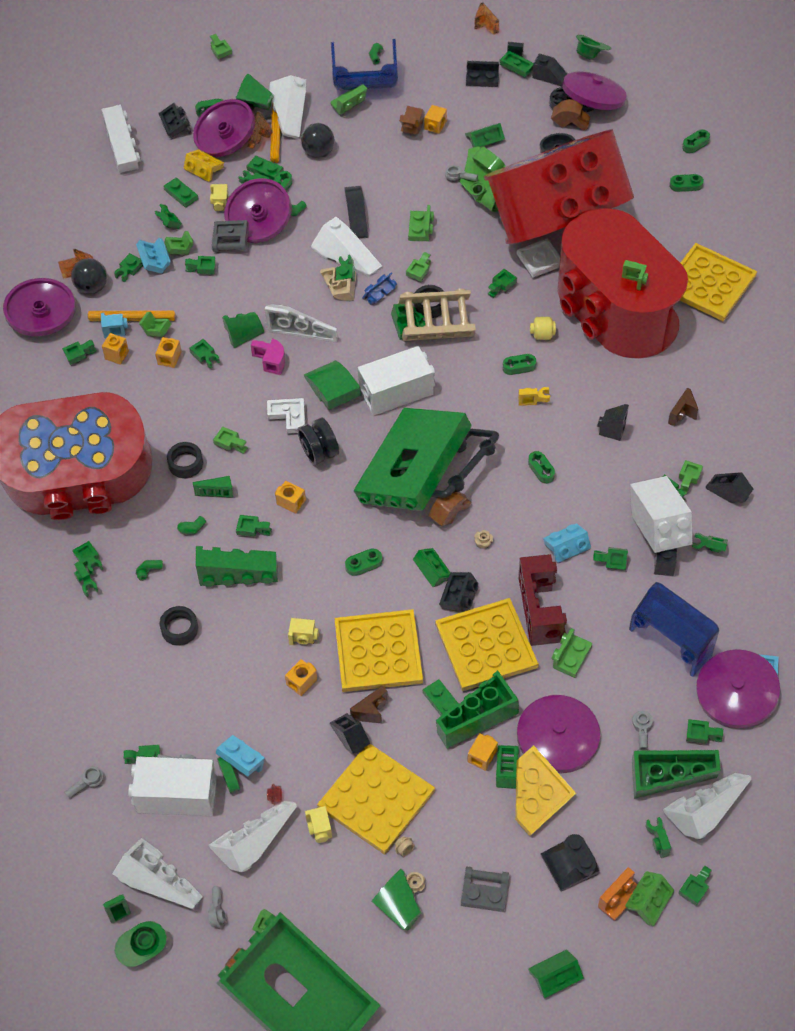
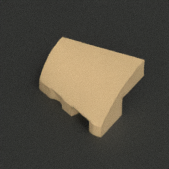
M336 267L320 269L334 298L343 301H354L356 271L355 281L352 282L351 278L336 281Z

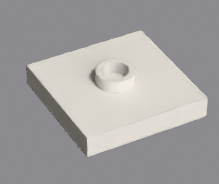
M548 238L517 250L518 257L532 277L559 268L560 256Z

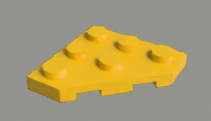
M534 745L517 760L515 820L530 836L576 794Z

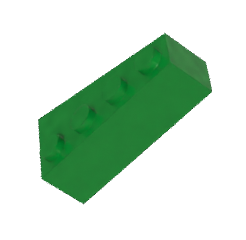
M196 546L195 566L200 586L212 587L214 585L231 586L233 584L250 585L253 583L269 584L278 582L276 552L250 550L249 553H244V551L234 548L229 552L221 551L220 547H212V550H203V546Z
M498 670L492 674V678L482 682L479 688L472 694H467L462 702L458 705L455 704L436 719L437 734L447 749L519 714V700Z
M719 750L634 751L632 755L634 799L717 778L721 771Z

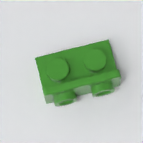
M427 205V211H410L408 241L429 242V234L433 235V224H430V222L434 221V211H431V205Z
M571 628L568 634L564 633L560 641L562 645L559 649H555L551 659L554 660L553 669L575 678L592 647V643L574 635L575 629Z
M646 871L625 906L629 910L637 911L647 925L654 926L675 890L662 874Z

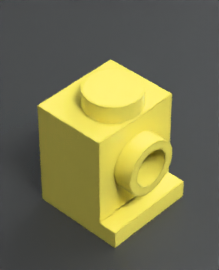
M211 184L210 202L214 204V210L225 211L229 198L228 185Z
M291 618L288 632L289 645H293L294 642L314 644V640H318L319 628H316L315 620Z
M326 806L305 811L310 835L314 834L315 841L323 843L332 838Z

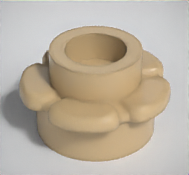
M487 530L478 531L474 535V541L480 548L489 547L493 541L492 534H489Z
M404 836L399 838L395 843V851L402 857L411 853L415 847L412 838H405Z
M411 872L407 875L406 879L413 893L422 891L425 888V878L422 874Z

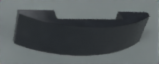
M361 186L344 187L349 227L358 239L368 238Z

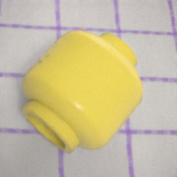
M535 317L534 322L530 323V334H534L536 340H550L556 334V322L551 317Z

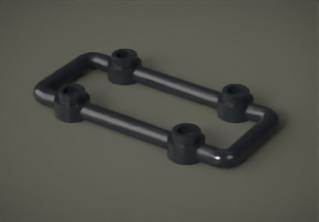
M470 429L457 453L466 450V440L470 436L488 437L489 439L483 440L479 444L480 450L458 475L452 476L448 480L449 486L444 491L435 490L431 497L447 498L453 492L462 491L465 485L464 479L485 455L490 456L495 453V443L499 439V433L493 430Z

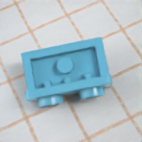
M158 238L154 244L142 240L137 242L136 246L144 269L162 274L171 262L163 239Z
M577 523L571 524L565 529L553 532L543 538L544 544L553 551L555 561L558 563L591 548L588 532Z
M234 735L216 749L218 756L247 777L254 771L258 773L262 771L265 757Z

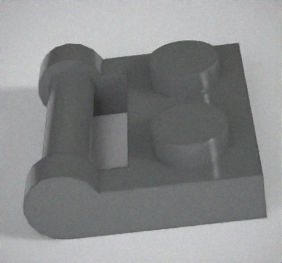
M247 220L214 221L212 251L219 252V250L236 249L247 251L249 222ZM240 239V242L219 243V240Z
M466 866L461 906L504 912L509 872H502L501 874L473 870V867ZM471 878L501 882V888L471 883Z

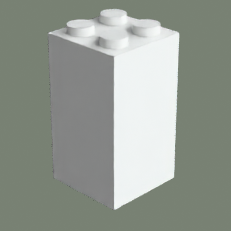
M419 346L358 367V383L361 394L373 416L433 395V387L435 386L433 376L435 375V370L432 365L428 364L426 353L422 352Z
M667 476L630 484L632 517L655 553L692 545V512Z
M159 757L136 758V764L132 765L131 775L134 777L133 784L129 785L128 793L129 797H132V805L135 806L137 813L213 816L217 774L213 760Z

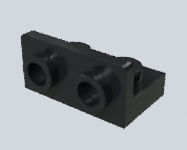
M467 61L466 86L498 87L499 62Z
M172 103L158 113L170 138H173L183 130L188 134L191 133L189 127L191 124L185 117L186 112L181 106L178 107L175 103Z
M450 572L439 603L442 609H459L461 612L470 610L475 593L478 590V581L471 572Z

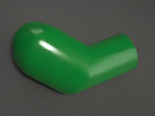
M379 43L373 44L369 51V56L375 65L380 63L378 53H381V50H383L382 44Z
M300 201L297 205L292 204L291 216H296L307 207L306 203Z
M199 516L194 522H180L177 529L183 534L193 535L203 527L206 520L204 517Z
M145 560L136 568L137 578L145 580L148 576L147 573L151 569H162L163 561Z

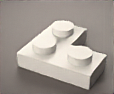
M304 398L267 400L268 419L286 418L287 433H298V427L305 425Z

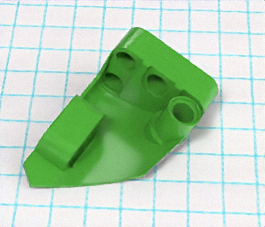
M479 146L468 149L464 171L478 175V180L476 182L461 178L460 183L473 196L476 202L483 204L492 212H498L489 181L484 180V176L506 166L498 156L487 148H480Z

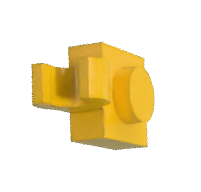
M543 387L539 391H537V388L519 389L518 405H537V402H550V395H544L549 394V387Z

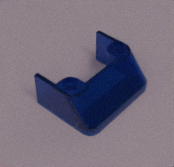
M392 39L393 64H386L381 70L357 72H348L342 66L336 67L334 42H331L333 85L336 89L354 90L363 84L367 89L392 88L397 84L396 39Z
M655 582L648 589L633 612L629 630L633 632L636 627L646 629L651 625L681 647L682 660L692 665L690 675L693 677L712 657L719 634V627L713 620L666 586Z

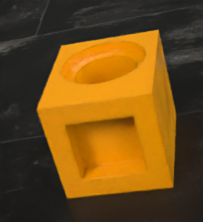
M431 105L424 117V129L440 134L447 122V109Z
M112 333L108 335L102 345L105 360L120 365L129 353L126 338Z
M162 337L155 353L158 365L175 368L182 352L179 340Z
M286 480L275 491L277 505L295 514L306 501L305 489Z
M300 659L285 675L286 685L302 696L317 681L315 666L310 662L306 663ZM300 675H307L304 678L299 677Z
M479 733L468 752L467 762L486 771L497 753L498 742L489 735Z

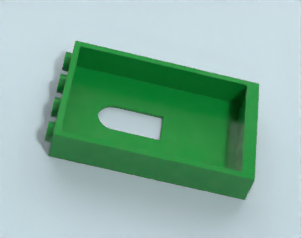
M403 408L353 490L359 502L365 505L372 504L381 507L387 506L396 509L403 508L412 511H423L472 427L466 413ZM404 449L418 451L403 475L399 477H392L390 475Z
M281 912L277 916L272 914L263 923L266 928L261 933L256 931L248 940L251 945L246 950L241 948L233 957L236 962L230 968L226 965L217 975L220 980L216 984L266 1031H360L381 1006ZM269 965H281L307 989L306 993L294 1007L265 981L264 972Z

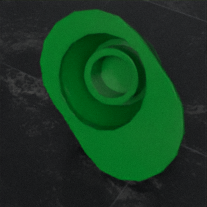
M576 35L578 39L576 51L584 58L593 59L597 57L601 50L612 49L609 45L597 42L585 35Z
M145 921L136 925L118 938L115 944L116 958L121 964L128 967H135L159 954L166 945L167 936L165 930L154 921Z

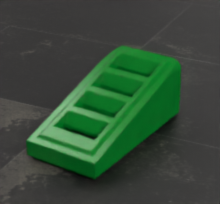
M230 476L192 482L195 496L234 497Z
M498 745L497 788H516L519 746ZM502 754L514 755V757H513V756H502Z
M123 894L103 904L111 923L131 914Z

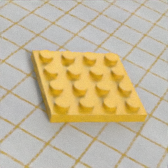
M695 243L680 262L687 272L688 284L685 294L679 301L724 321L755 279L758 271Z
M510 598L435 620L436 628L462 691L478 687L482 682L492 678V674L497 670L503 678H507L538 668V661Z
M414 609L334 618L342 692L376 689L382 685L385 688L423 683Z
M369 744L362 752H359L318 802L317 808L326 806L328 816L385 855L435 792V787L372 744Z

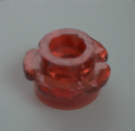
M272 784L271 788L267 789V800L271 801L273 805L282 801L281 786H275V784Z

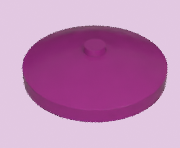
M571 72L565 76L562 84L564 92L573 100L596 109H619L624 105L627 97L625 90L618 83L605 76L591 72Z
M237 99L223 100L212 105L199 117L193 131L195 145L199 150L212 157H223L234 153L251 137L255 128L254 113L245 102Z
M264 178L253 179L241 184L232 192L225 206V221L247 220L249 222L247 242H265L277 236L286 227L291 216L292 204L286 190L279 183Z
M35 278L18 284L7 294L3 304V311L7 323L15 331L28 336H46L63 329L71 321L75 313V300L71 290L62 282L50 278Z
M734 649L721 652L704 664L697 678V697L701 708L712 720L726 727L748 728L766 720L773 713L779 701L780 682L775 669L765 658L751 651Z
M549 695L535 700L523 711L518 722L517 741L522 754L526 753L534 745L559 774L569 773L584 767L594 757L599 746L600 727L594 713L581 701L565 695Z

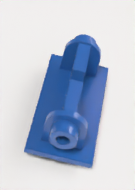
M392 272L387 276L385 274L382 275L374 286L370 284L364 290L365 294L362 299L367 297L369 304H376L384 297L381 290L386 295L394 290L397 282L394 279H390Z

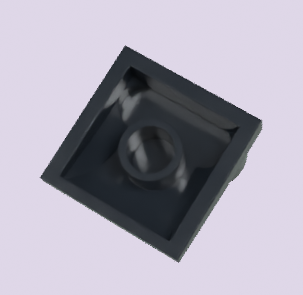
M579 834L569 835L565 841L540 854L560 892L599 874L596 859L584 838Z

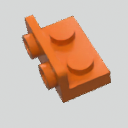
M629 867L599 898L598 907L612 920H616L627 908L625 905L638 885L633 881L635 872Z

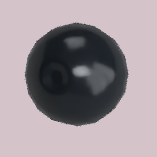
M314 123L303 130L301 145L308 155L316 158L323 157L333 149L335 143L334 134L327 125Z
M82 259L72 269V283L76 289L84 294H95L101 291L107 282L106 269L96 259Z

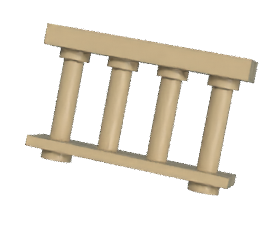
M457 289L447 292L414 294L412 292H405L400 294L398 304H405L408 327L404 328L402 333L403 341L473 337L476 328L475 324H470L467 320L465 300L470 298L471 290ZM448 301H458L461 321L459 325H452L450 323ZM430 302L441 303L442 326H434L432 324ZM412 303H423L424 327L415 326Z

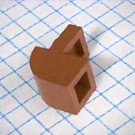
M564 100L553 108L551 119L562 128L572 122L582 131H585L588 128L590 116L582 110L583 104L575 100Z
M407 106L405 115H400L399 122L402 124L401 132L418 135L423 124L425 111L421 108Z
M453 492L447 498H438L428 516L441 526L452 524L458 511L469 509L472 502L467 499L465 494Z

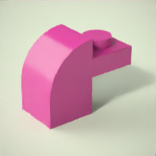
M273 338L270 344L264 341L252 340L250 345L252 356L262 358L263 371L281 375L285 366L282 344Z

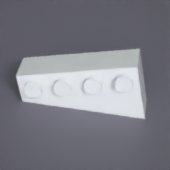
M121 105L101 109L104 126L112 152H114L119 173L139 169L138 162H140L139 153L134 151L136 143L134 138L130 137V134H132L130 124H126V120H128L126 110L123 111Z

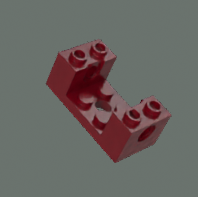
M551 554L520 557L518 580L531 646L560 643L562 636L566 633L567 617L566 613H562L561 606L540 608L539 599L535 598V593L552 591L553 584L556 583L555 573H557L556 561H552Z

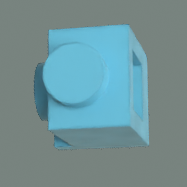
M101 313V326L104 338H107L110 333L126 336L125 329L128 328L127 318H123L122 314L105 316L104 313Z

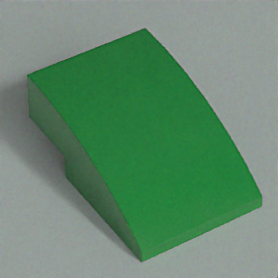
M336 360L304 374L310 387L320 402L323 401L328 410L361 396V389L357 381Z

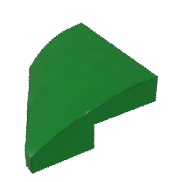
M246 74L236 99L253 104L256 108L269 110L274 95L250 74Z
M393 304L391 316L399 340H402L403 330L408 327L405 304ZM413 306L415 326L424 327V316L418 313Z
M255 312L237 314L236 317L229 318L227 315L222 317L224 328L228 331L230 344L233 348L264 333L262 323Z
M400 869L382 887L371 902L403 930H409L422 912L414 899L412 888L409 887L405 871Z

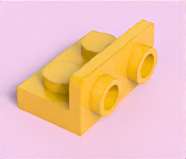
M199 149L186 153L184 169L208 182L212 180L213 172L223 169L224 162Z

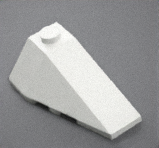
M290 75L270 82L269 91L274 95L272 100L274 104L273 109L274 112H277L282 134L299 139L306 93V79Z
M337 217L322 226L311 245V248L322 258L327 260L328 258L333 259L339 265H341L338 260L339 257L342 256L343 260L346 261L350 254L355 271L368 277L382 269L379 261L352 230Z
M271 304L265 307L268 332L337 342V328L287 306Z
M739 773L729 775L714 782L713 788L699 789L695 791V796L687 800L685 797L677 799L664 808L663 812L685 836L694 837L695 839L704 838L707 833L717 826L751 781V776Z
M283 801L261 813L260 819L248 820L243 823L244 828L233 833L230 830L212 842L209 847L229 869L245 872L260 858L297 805L295 802Z
M143 838L123 855L112 873L119 881L126 883L130 887L192 909L203 897L187 879L180 878L175 873L176 868L172 864L168 866L163 861V854Z

